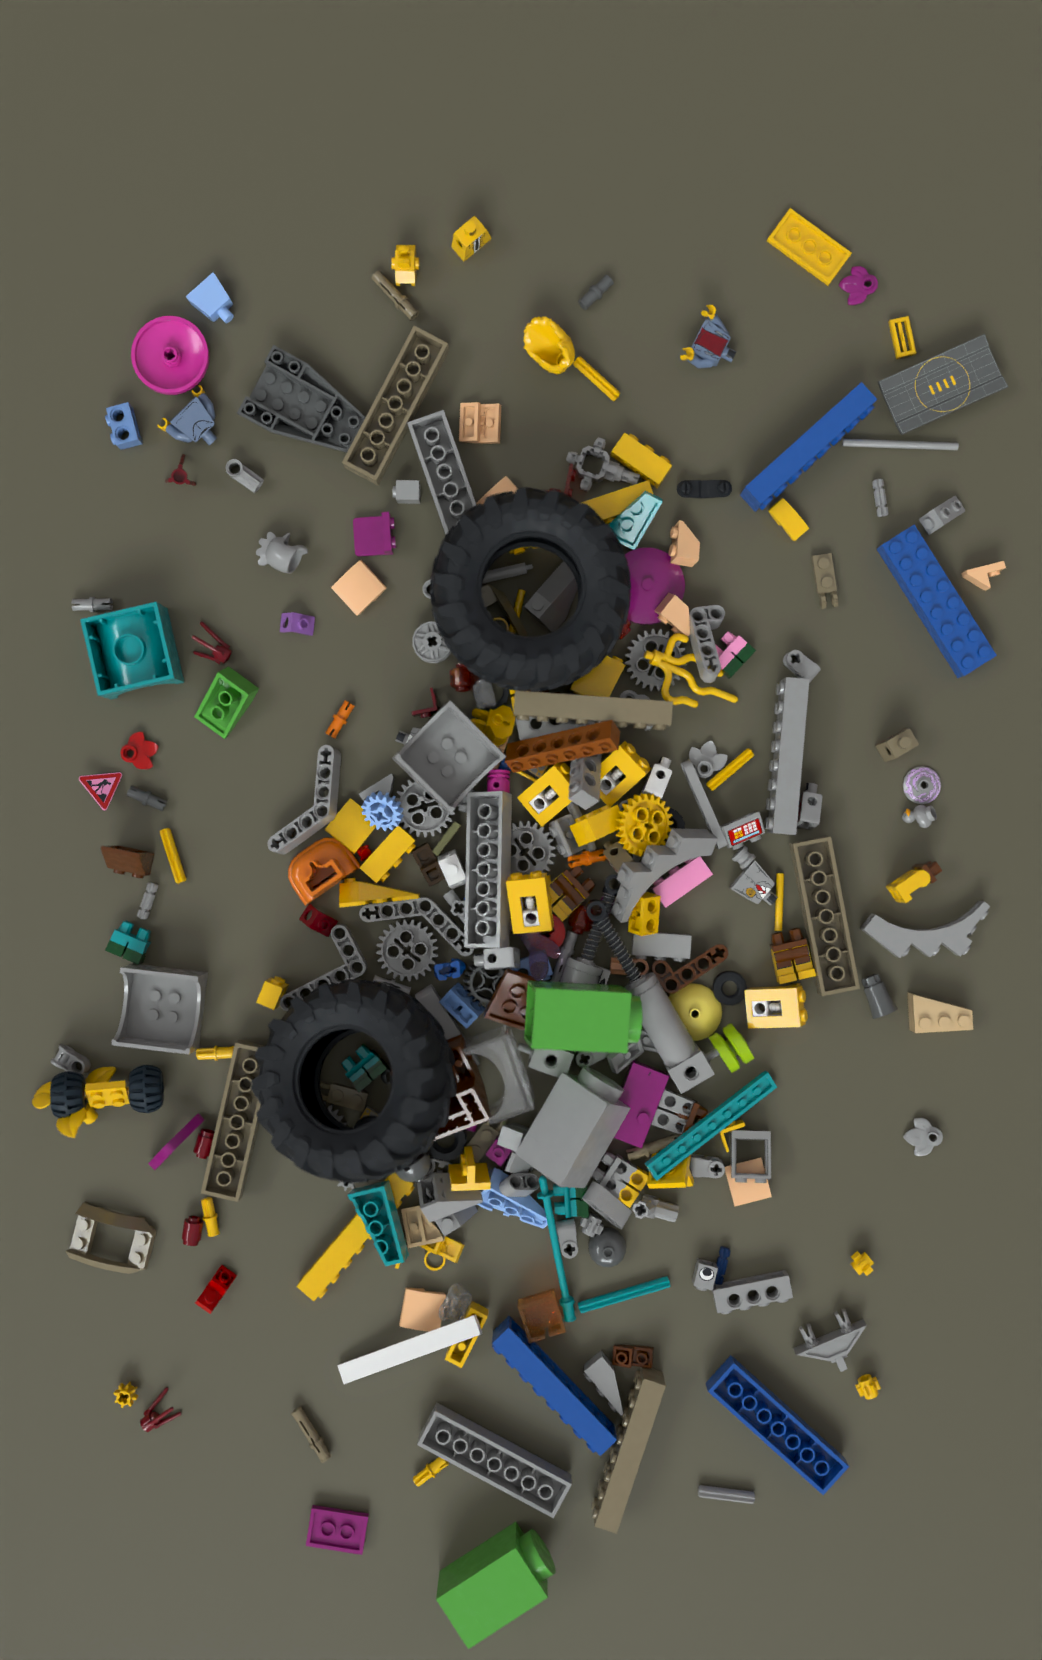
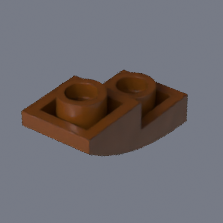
M614 1345L612 1365L627 1368L638 1366L651 1369L654 1347Z

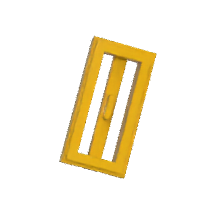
M909 316L889 320L888 323L896 359L916 355ZM901 322H904L910 351H907ZM895 323L897 324V329H898V334H899V338H900V343H901L902 352H901L900 346H899V341H898V336H897V332H896Z

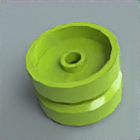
M729 1023L723 1027V1033L727 1038L726 1041L717 1032L708 1038L719 1052V1056L730 1072L734 1073L740 1069V1064L735 1056L738 1055L745 1064L755 1058L740 1032H737L732 1023Z

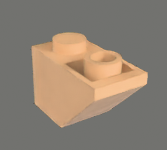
M679 520L670 531V538H672V544L669 548L670 563L693 567L699 561L700 542L687 525Z
M668 593L654 610L659 615L657 618L665 625L667 623L672 626L671 631L675 634L681 633L689 636V607L676 595Z

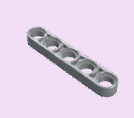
M691 760L682 762V770L708 830L718 838L716 842L717 849L727 846L726 839Z

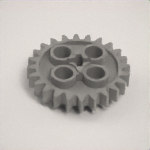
M652 629L649 635L645 630L643 632L644 637L639 634L637 635L638 642L631 640L634 647H627V650L631 653L625 654L629 661H626L624 665L630 666L626 672L633 673L630 679H637L635 685L641 682L643 683L642 689L648 685L649 691L656 687L659 692L664 677H657L655 671L659 667L656 666L651 676H648L651 664H649V659L644 658V653L648 643H653L656 646V650L659 649L660 645H663L662 652L664 653L670 638L669 631L662 635V629L659 630L658 634H655L654 629ZM681 641L675 643L672 652L675 658L684 656L681 653L685 648L678 647ZM640 660L648 663L646 670H641L638 667ZM683 664L677 667H685L687 666V664ZM672 673L671 685H675L673 679L678 681L681 679L677 674Z
M408 780V787L402 784L401 786L404 791H397L400 798H395V801H400L399 807L404 809L402 812L404 816L400 822L405 823L403 829L409 827V834H412L415 830L417 837L420 836L421 832H423L424 837H427L428 832L435 836V830L442 833L441 826L448 828L445 822H452L453 820L449 815H454L455 812L448 813L438 804L428 807L426 812L424 809L409 813V809L422 806L423 801L429 804L435 802V800H429L426 797V791L416 782L413 783ZM414 794L417 796L418 802L416 805L408 803L410 795ZM435 807H439L442 811V815L439 818L432 816L431 812ZM416 813L423 815L424 819L420 824L415 823L413 820Z
M520 821L519 827L512 823L511 845L517 848V852L511 856V874L522 873V875H527L532 871H541L542 873H544V870L551 871L548 864H555L551 857H556L557 855L552 853V850L556 849V847L551 846V843L555 840L548 839L550 832L544 834L545 827L538 829V823L531 827V821H527L526 826H524L523 821ZM526 833L532 836V840L528 844H525L522 840L523 835ZM515 838L519 840L523 848H529L528 854L536 862V866L532 864L528 856H522L523 850L515 842ZM537 848H541L544 853L540 859L534 856V851ZM522 860L528 862V869L522 871L519 867V863Z
M404 919L402 925L399 921H396V927L390 924V931L383 930L386 936H379V939L383 942L377 943L376 946L380 947L381 950L377 951L376 954L382 955L378 962L384 961L381 968L388 967L387 975L393 972L394 979L397 975H400L401 981H403L405 976H407L408 981H411L412 976L418 980L419 973L425 976V969L428 971L432 970L429 964L435 965L436 962L432 957H438L434 950H437L439 947L433 946L437 939L430 938L433 932H426L428 926L422 929V922L415 925V921L412 919L410 924H408L407 920ZM405 931L411 934V940L408 942L403 941L401 934ZM394 939H398L405 947L411 946L410 951L419 957L421 961L418 962L410 953L404 954L405 949L397 944ZM418 944H423L426 947L424 954H419L416 951ZM391 946H396L399 949L397 956H392L389 953ZM407 958L411 959L414 963L410 969L406 968L403 964Z

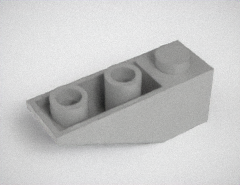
M601 1350L584 1364L583 1374L590 1383L594 1382L601 1397L605 1396L608 1399L610 1408L622 1416L623 1409L614 1366Z

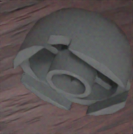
M423 1152L416 1156L413 1163L407 1168L396 1172V1175L406 1182L422 1181L431 1168L429 1152Z
M604 1227L600 1235L595 1234L594 1237H590L588 1252L591 1259L597 1265L613 1267L623 1260L626 1253V1242L618 1230L612 1227Z

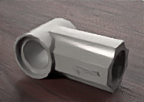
M231 459L227 462L226 471L232 479L238 481L254 494L261 488L264 479L237 459ZM233 466H240V471L238 473H231V468Z

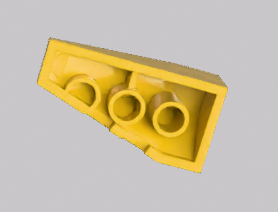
M356 878L344 879V883H339V907L420 898L418 893L364 881H356Z

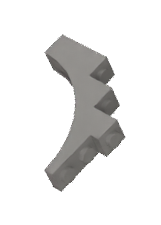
M672 828L666 845H647L641 862L622 863L617 876V880L621 885L611 913L620 922H627L641 896L659 877L687 860L712 855L718 838L707 829Z
M978 901L967 913L957 920L930 929L902 928L888 923L876 914L871 913L860 929L898 958L908 954L911 949L910 945L914 946L925 956H935L941 948L940 944L953 954L961 957L971 948L970 944L972 941L967 935H971L976 930L977 926L975 925L979 920H983L989 912L987 910L990 906L984 901Z

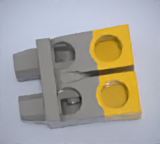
M606 1151L601 1162L606 1164L608 1168L606 1171H603L596 1167L592 1177L598 1184L630 1208L638 1197L639 1191H642L647 1183L649 1173L635 1166L619 1154L614 1155Z

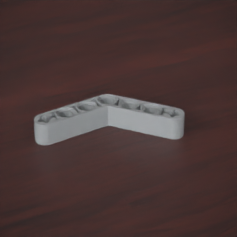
M330 745L320 747L317 757L314 806L269 838L267 846L270 851L281 855L287 854L335 819L341 765V753L336 748ZM330 770V775L326 778V773ZM329 789L328 795L324 797V792ZM327 808V813L323 816V810ZM312 819V824L308 827L307 823ZM296 830V831H297V834H296V836L293 838V837H292V834H293V832Z
M430 897L367 904L359 911L360 918L365 922L422 915L460 955L469 956L474 951V948H469L470 951H463V945L460 942L457 945L454 943L461 935L464 937V931ZM422 901L430 902L431 908L429 911L422 910ZM404 903L411 905L412 911L410 913L402 911ZM386 905L391 906L393 909V913L390 916H386L383 913V908ZM367 908L370 911L378 910V913L371 915L370 918L364 914ZM437 914H441L444 917V923L441 925L436 924L434 921V916ZM455 928L458 936L450 938L447 934L448 929Z

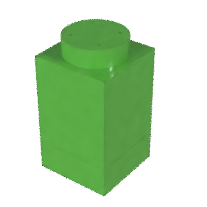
M528 980L524 1040L531 1049L627 1053L628 1043H638L642 1029L641 998L638 995H631V992L620 985Z
M514 1522L440 1570L436 1600L469 1649L547 1599V1578L556 1573L555 1565L549 1550L538 1533L531 1529L524 1534L517 1522Z

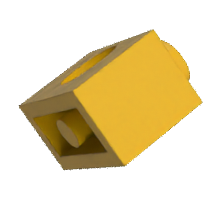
M278 976L269 978L264 982L256 1003L275 1010L280 1006V999L285 995L289 984L285 983V979Z

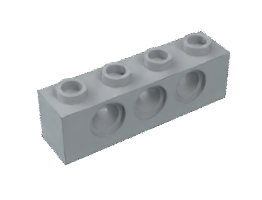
M529 717V721H521L515 718L520 740L586 726L575 724L571 720H568L567 724L559 723L558 725H552L548 721L541 722L542 726L539 729H533L530 723L533 719L537 718ZM588 721L587 725L595 724V722Z
M602 754L571 760L569 800L585 810L599 802Z
M786 1270L723 1282L722 1285L714 1284L712 1290L717 1313L729 1314L732 1310L736 1309L748 1310L751 1306L756 1305L764 1307L776 1301L784 1303L793 1298L790 1279ZM770 1286L775 1287V1290L772 1293L766 1292L767 1288ZM750 1290L757 1291L754 1296H748ZM731 1294L738 1295L735 1300H729V1296Z

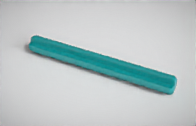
M667 1276L581 1301L578 1303L579 1311L581 1313L670 1288L671 1284Z

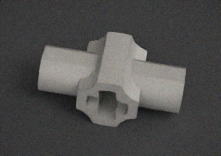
M452 889L443 897L452 907L451 913L454 916L458 915L465 925V900H461ZM456 903L464 905L462 913L455 911Z

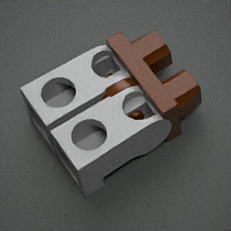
M665 1088L651 1125L683 1134L695 1125L693 1123L695 1117L704 1118L708 1110L701 1106L698 1101Z

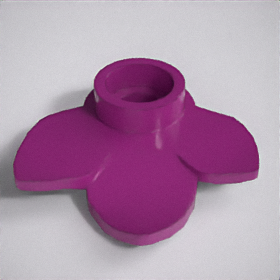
M855 266L851 268V276L842 279L839 287L845 292L850 293L848 305H858L863 303L868 295L877 290L878 280L875 276L869 275L864 267ZM867 281L872 282L871 286L866 287L865 283Z

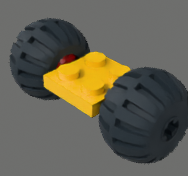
M153 1065L138 1066L129 1074L128 1087L125 1080L86 1084L84 1076L74 1071L59 1073L52 1078L50 1084L52 1113L57 1118L70 1117L72 1113L81 1110L83 1107L86 1109L87 1099L90 1107L103 1108L111 1105L121 1107L125 1104H130L131 1108L137 1112H154L162 1107L164 1101L162 1071Z

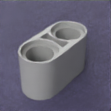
M532 1173L511 1174L500 1182L499 1185L500 1192L506 1197H526L540 1187L539 1178Z

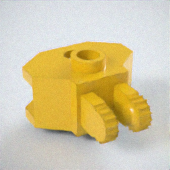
M396 245L395 257L391 259L392 269H395L396 286H400V283H411V286L416 285V270H419V257H416V245Z
M502 705L495 710L490 709L489 712L475 708L472 711V716L475 719H470V721L498 748L505 744L508 737L511 736L515 716H513L514 714L510 707Z

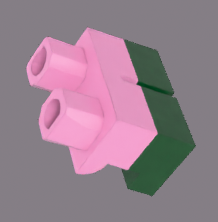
M728 631L720 639L728 647L723 651L716 645L721 670L730 679L753 655L756 649L742 637H736Z

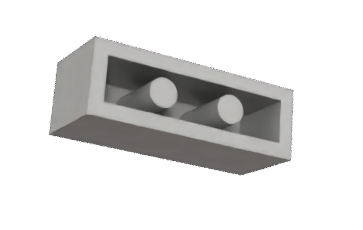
M662 932L639 936L632 933L631 954L635 955L636 959H647V956H655L654 960L665 961L666 957L674 958V961L685 962V958L690 959L692 936L690 934Z

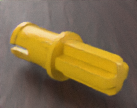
M215 1045L214 1048H198L196 1050V1057L198 1060L215 1059V1061L232 1058L234 1046L218 1047Z
M211 1197L203 1198L201 1200L204 1214L202 1219L206 1223L207 1235L209 1237L219 1235L218 1214L215 1213L213 1199Z
M438 1457L430 1464L427 1463L426 1468L413 1477L415 1485L421 1486L431 1477L435 1478L439 1471L449 1465V1462Z

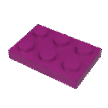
M312 1505L306 1546L363 1555L369 1514Z

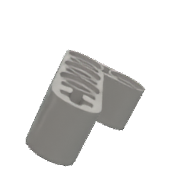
M719 605L696 607L689 614V638L700 678L706 683L714 682L721 670L719 656L711 631L720 627L725 616L724 608Z

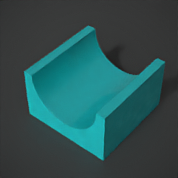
M152 602L80 619L98 696L111 700L118 698V695L143 687L184 683L168 608L158 602Z

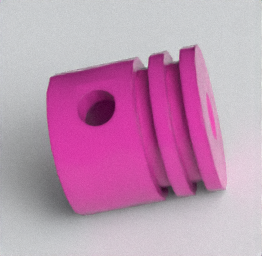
M490 770L488 772L489 775H487V779H489L487 780V792L504 791L510 793V771Z

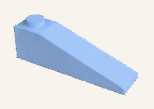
M495 1167L489 1171L490 1190H481L483 1202L477 1205L490 1211L493 1208L503 1211V1215L507 1217L509 1215L518 1216L522 1222L540 1228L546 1227L548 1224L545 1210L530 1195L526 1197L504 1196L500 1192L499 1185L509 1175Z

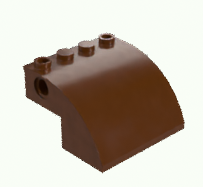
M462 1034L447 1039L455 1057V1064L452 1066L457 1090L456 1095L450 1098L449 1121L445 1127H439L435 1140L490 1120L489 1103L483 1080Z

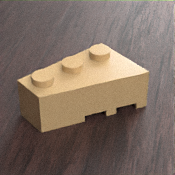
M907 992L910 1031L914 1033L973 1030L972 1010Z

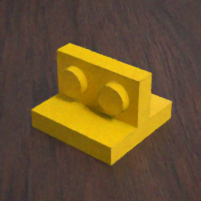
M472 1146L464 1147V1154L460 1155L461 1164H448L451 1191L490 1190L491 1182L487 1163H475Z
M691 1155L659 1180H655L649 1171L647 1181L649 1189L693 1186L694 1179L689 1169Z

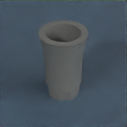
M878 973L861 980L873 1019L898 1010Z

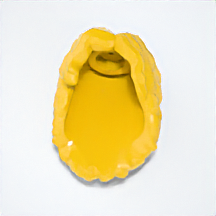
M545 316L532 318L531 322L525 327L526 329H524L523 341L525 345L523 348L533 360L549 373L561 374L565 372L575 359V349L571 337L563 331L559 324H556L550 318Z

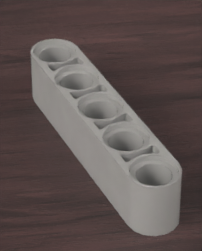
M430 984L415 994L416 999L438 1020L445 1032V1039L447 1040L462 1034L476 1064L479 1065L480 1061L454 1018L439 1003L441 998L433 985Z

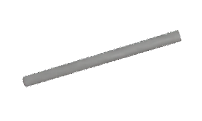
M871 439L842 440V446L930 450H958L959 443Z

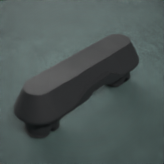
M684 480L677 485L678 495L684 498L727 497L732 492V485L727 480Z

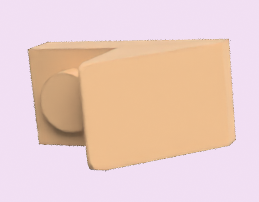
M1001 561L966 570L961 575L964 579L986 591L991 588L988 576L1000 575V571L1005 569L1006 566L1005 562Z

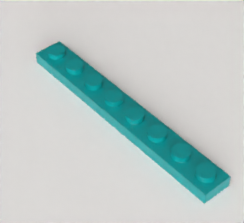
M763 1071L644 1164L653 1178L659 1180L775 1090L777 1086L767 1071Z

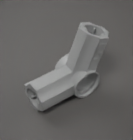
M643 1194L642 1200L633 1205L632 1211L635 1213V1217L640 1219L645 1217L654 1219L657 1217L675 1222L679 1213V1205L662 1201L653 1195Z

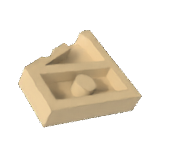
M420 1205L401 1209L408 1248L445 1241V1237L434 1222L429 1223L420 1209Z

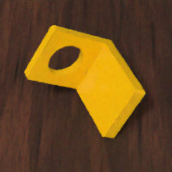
M742 1119L733 1121L719 1132L726 1152H729L724 1133L744 1127L745 1123Z

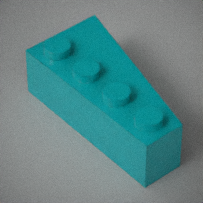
M387 1180L352 1189L347 1196L353 1202L358 1216L361 1217L365 1224V1229L372 1237L374 1246L385 1266L405 1262L409 1253L390 1181Z

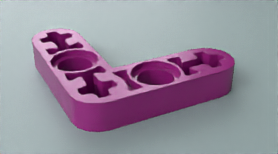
M199 1113L194 1116L148 1164L156 1170L205 1119Z

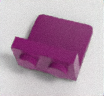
M381 512L382 516L354 518L353 532L356 556L394 555L393 548H396L395 536L392 537V529H395V519L391 517L389 512Z

